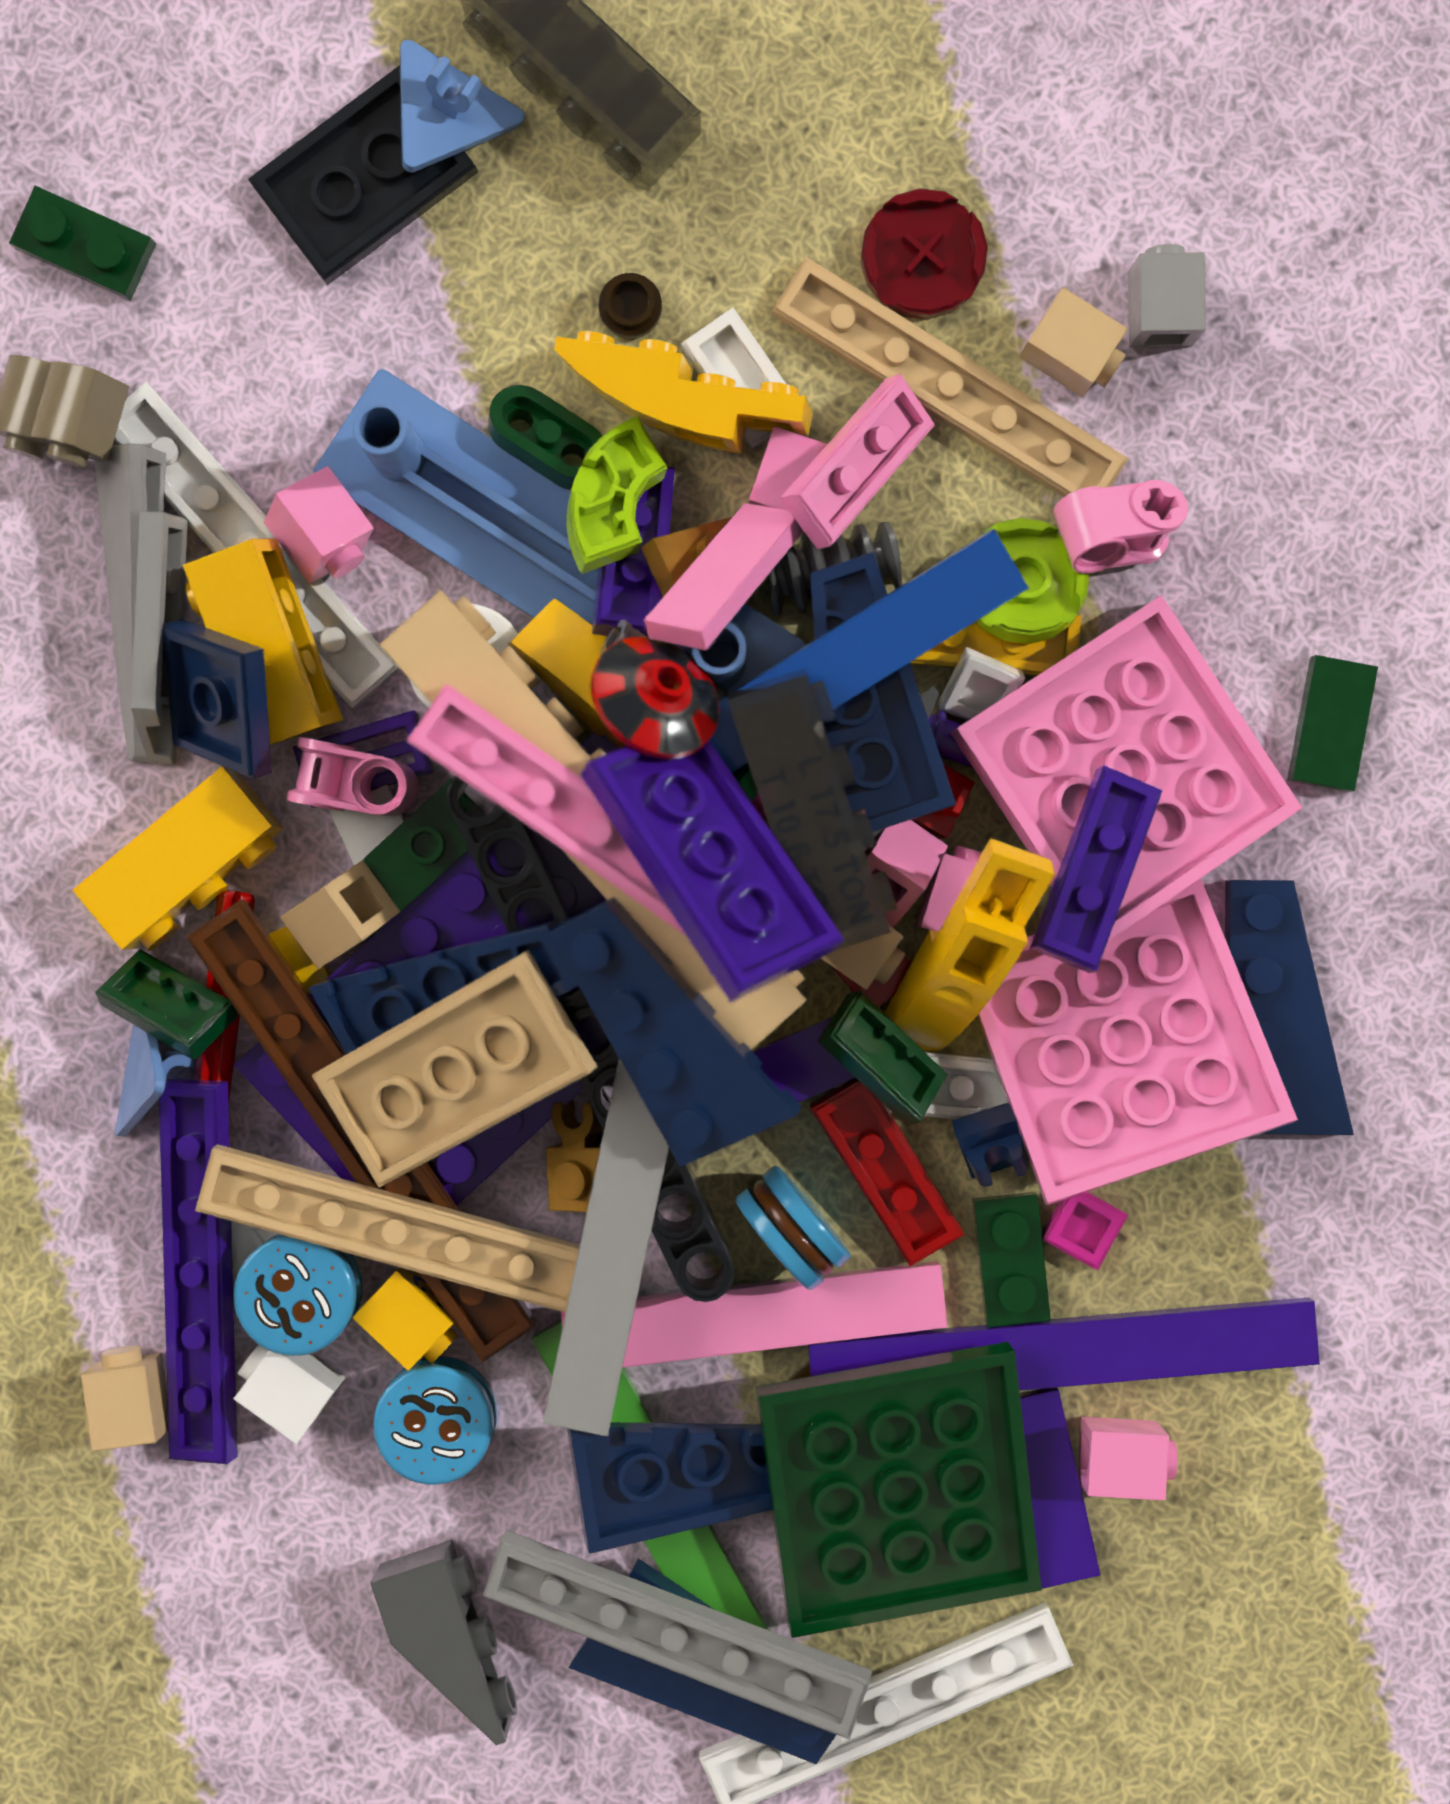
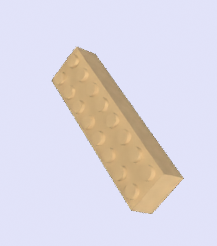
M440 590L379 644L431 703L435 701L447 684L581 778L580 774L589 761L606 755L599 748L589 756L574 740L584 730L555 697L544 706L531 690L540 681L510 646L501 654H498L487 641L496 634V631L464 595L453 604L444 592ZM565 852L607 900L614 897L672 961L670 969L693 994L699 991L716 1010L713 1016L739 1045L744 1042L750 1049H753L806 1001L796 989L805 978L796 970L730 1003L686 935Z

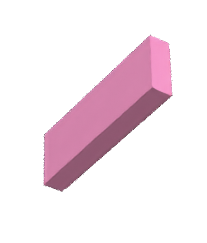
M901 374L886 378L780 497L816 549L833 545L935 426Z
M744 503L644 619L649 639L707 650L804 532L789 510Z

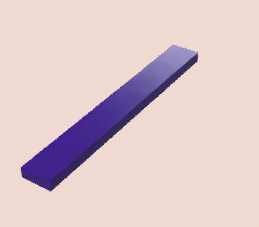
M1309 1297L1051 1319V1321L997 1327L977 1325L808 1345L811 1376L1009 1342L1015 1350L1019 1391L1320 1365L1315 1301Z

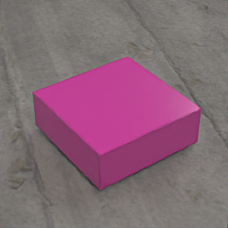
M1086 1192L1059 1201L1042 1232V1240L1098 1271L1128 1214Z

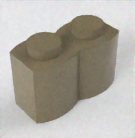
M9 355L0 385V435L6 437L3 448L37 460H43L44 453L47 451V457L78 468H86L88 459L108 461L129 385L93 368L67 362H48L27 356Z

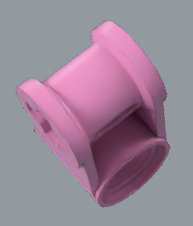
M1149 480L1136 484L1105 488L1086 487L1066 495L1056 504L1053 515L1072 567L1076 572L1090 574L1108 568L1150 564L1157 561L1167 549L1169 542L1168 534L1176 531L1185 521L1188 505L1182 492L1174 485L1162 480Z
M298 737L297 747L302 750L296 788L288 791L287 801L343 812L344 809L381 816L400 815L407 812L415 804L419 794V782L415 772L407 764L384 756L358 752L356 748ZM390 769L398 780V791L389 803L381 805L373 798L371 782L379 771Z

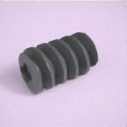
M889 522L879 523L874 542H872L863 524L854 525L849 544L845 543L841 534L832 546L816 549L806 533L803 532L798 550H795L792 545L768 574L773 615L781 614L785 596L791 595L799 613L806 612L810 594L812 593L810 573L874 552L885 588L893 584L895 589L902 586L899 545Z

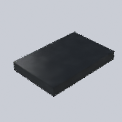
M399 65L248 178V181L328 286L476 175L478 170L465 151L416 172H408L403 168Z

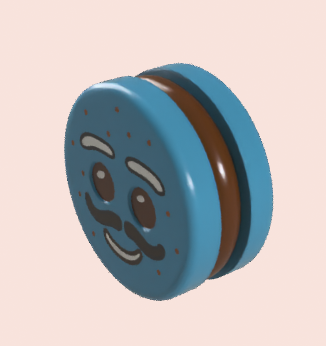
M772 1166L762 1175L764 1180L757 1181L753 1185L752 1190L747 1187L736 1197V1203L747 1221L784 1267L806 1289L813 1290L824 1281L822 1275L831 1273L834 1265L838 1268L850 1259L851 1255L837 1233L800 1188L780 1167Z
M277 1234L255 1249L241 1266L234 1288L235 1310L243 1329L263 1348L281 1355H307L328 1346L351 1323L352 1317L358 1311L362 1299V1275L353 1254Z
M439 1356L432 1364L426 1358H422L409 1371L404 1367L398 1372L381 1395L374 1415L375 1441L386 1463L402 1477L427 1485L449 1483L468 1474L485 1455L496 1428L497 1405L489 1383L470 1364L448 1356Z

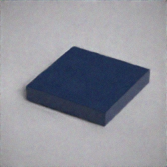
M184 619L164 623L163 640L174 746L252 779L271 774L264 649Z

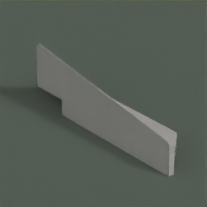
M143 444L112 446L108 461L95 460L119 697L128 759L138 762L176 764L177 746H174L172 741L163 624L183 619L185 589L183 565L186 564L188 519L163 512L166 453Z

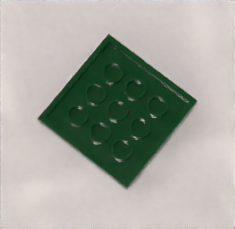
M1009 1342L755 1386L787 1624L792 1638L1042 1590L1015 1350Z

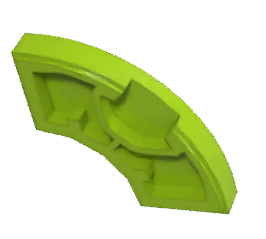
M638 416L624 421L603 435L584 457L574 479L567 506V534L574 560L581 574L635 555L641 547L642 539L635 521L637 502L646 490L664 479L668 467Z

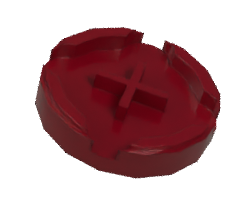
M919 188L895 195L871 219L864 231L860 263L868 288L881 304L903 317L929 320L952 313L972 297L985 272L988 245L981 222L972 211L969 213L963 205L958 203L959 199L945 191Z

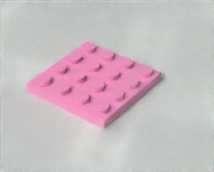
M1162 595L950 733L1028 852L1052 861L1055 875L1050 882L1051 887H1053L1096 769L1105 765L1163 790L1108 942L1302 809V806Z
M1201 878L1107 942L1096 972H1085L1031 949L1030 946L1034 935L1028 936V943L1011 971L977 1016L1005 1095L1017 1120L1024 1147L1046 1206L1291 1124L1298 1120Z

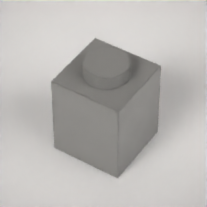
M1163 244L1150 247L1146 250V253L1139 254L1128 271L1129 347L1193 346L1206 331L1205 252L1185 253V248L1181 245Z

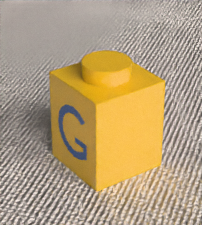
M401 1267L385 1281L352 1317L408 1371L422 1356L432 1364L458 1336L450 1328L454 1323L421 1274Z

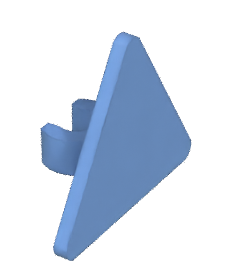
M405 40L401 43L399 50L402 166L406 171L416 172L508 133L523 124L525 118L523 110L482 85L480 78L472 75V77H469L450 65V59L445 56L439 58L412 40Z
M133 1025L119 1104L115 1128L116 1136L126 1137L161 1097L165 1089L167 1073L171 1068L175 1066L194 1067L195 1062L193 1059L175 1050L167 1051L160 1055L157 1038Z

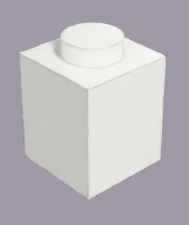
M258 1344L237 1373L246 1382L234 1397V1400L297 1444L345 1377L312 1353L300 1356L281 1355L269 1351Z

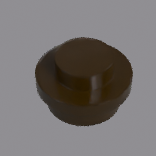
M624 273L615 276L603 287L599 297V313L602 322L610 332L621 338L635 339L647 335L656 327L662 314V300L658 288L650 279L637 273Z

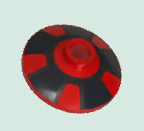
M644 636L625 638L608 647L595 664L591 676V694L595 708L606 727L630 748L656 758L675 759L697 752L714 734L720 714L719 699L715 686L707 672L698 666L695 659L678 646Z

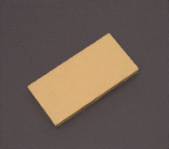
M529 950L325 1066L311 1076L378 1187H381L586 1076L597 1065Z

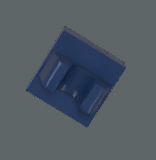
M1009 1102L952 1120L955 1134L971 1178H976L981 1186L988 1187L993 1185L990 1173L1013 1166L1017 1177L1023 1176L1028 1172V1161L1030 1160Z

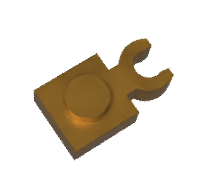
M571 1100L566 1106L564 1102L554 1103L552 1123L556 1132L562 1138V1145L546 1147L549 1211L587 1212L601 1145H598L597 1134L602 1130L590 1102L582 1103L583 1120L581 1124L575 1118L574 1100Z

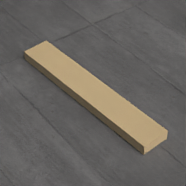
M807 257L801 263L772 310V316L881 384L886 378L901 374L927 413L1063 498L1076 490L1086 487H1111L1129 459Z
M219 1144L212 1148L195 1209L197 1212L566 1313L580 1247V1244Z

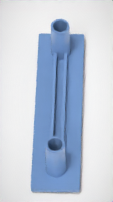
M379 369L322 455L313 472L315 473L329 466L356 504L532 618L555 598L593 626L598 568L581 574L574 560L568 540L566 519L571 490L553 483L501 449L490 437L390 372L385 369ZM746 603L707 650L674 644L690 654L698 666L707 672L712 682L730 692L805 646L803 640Z

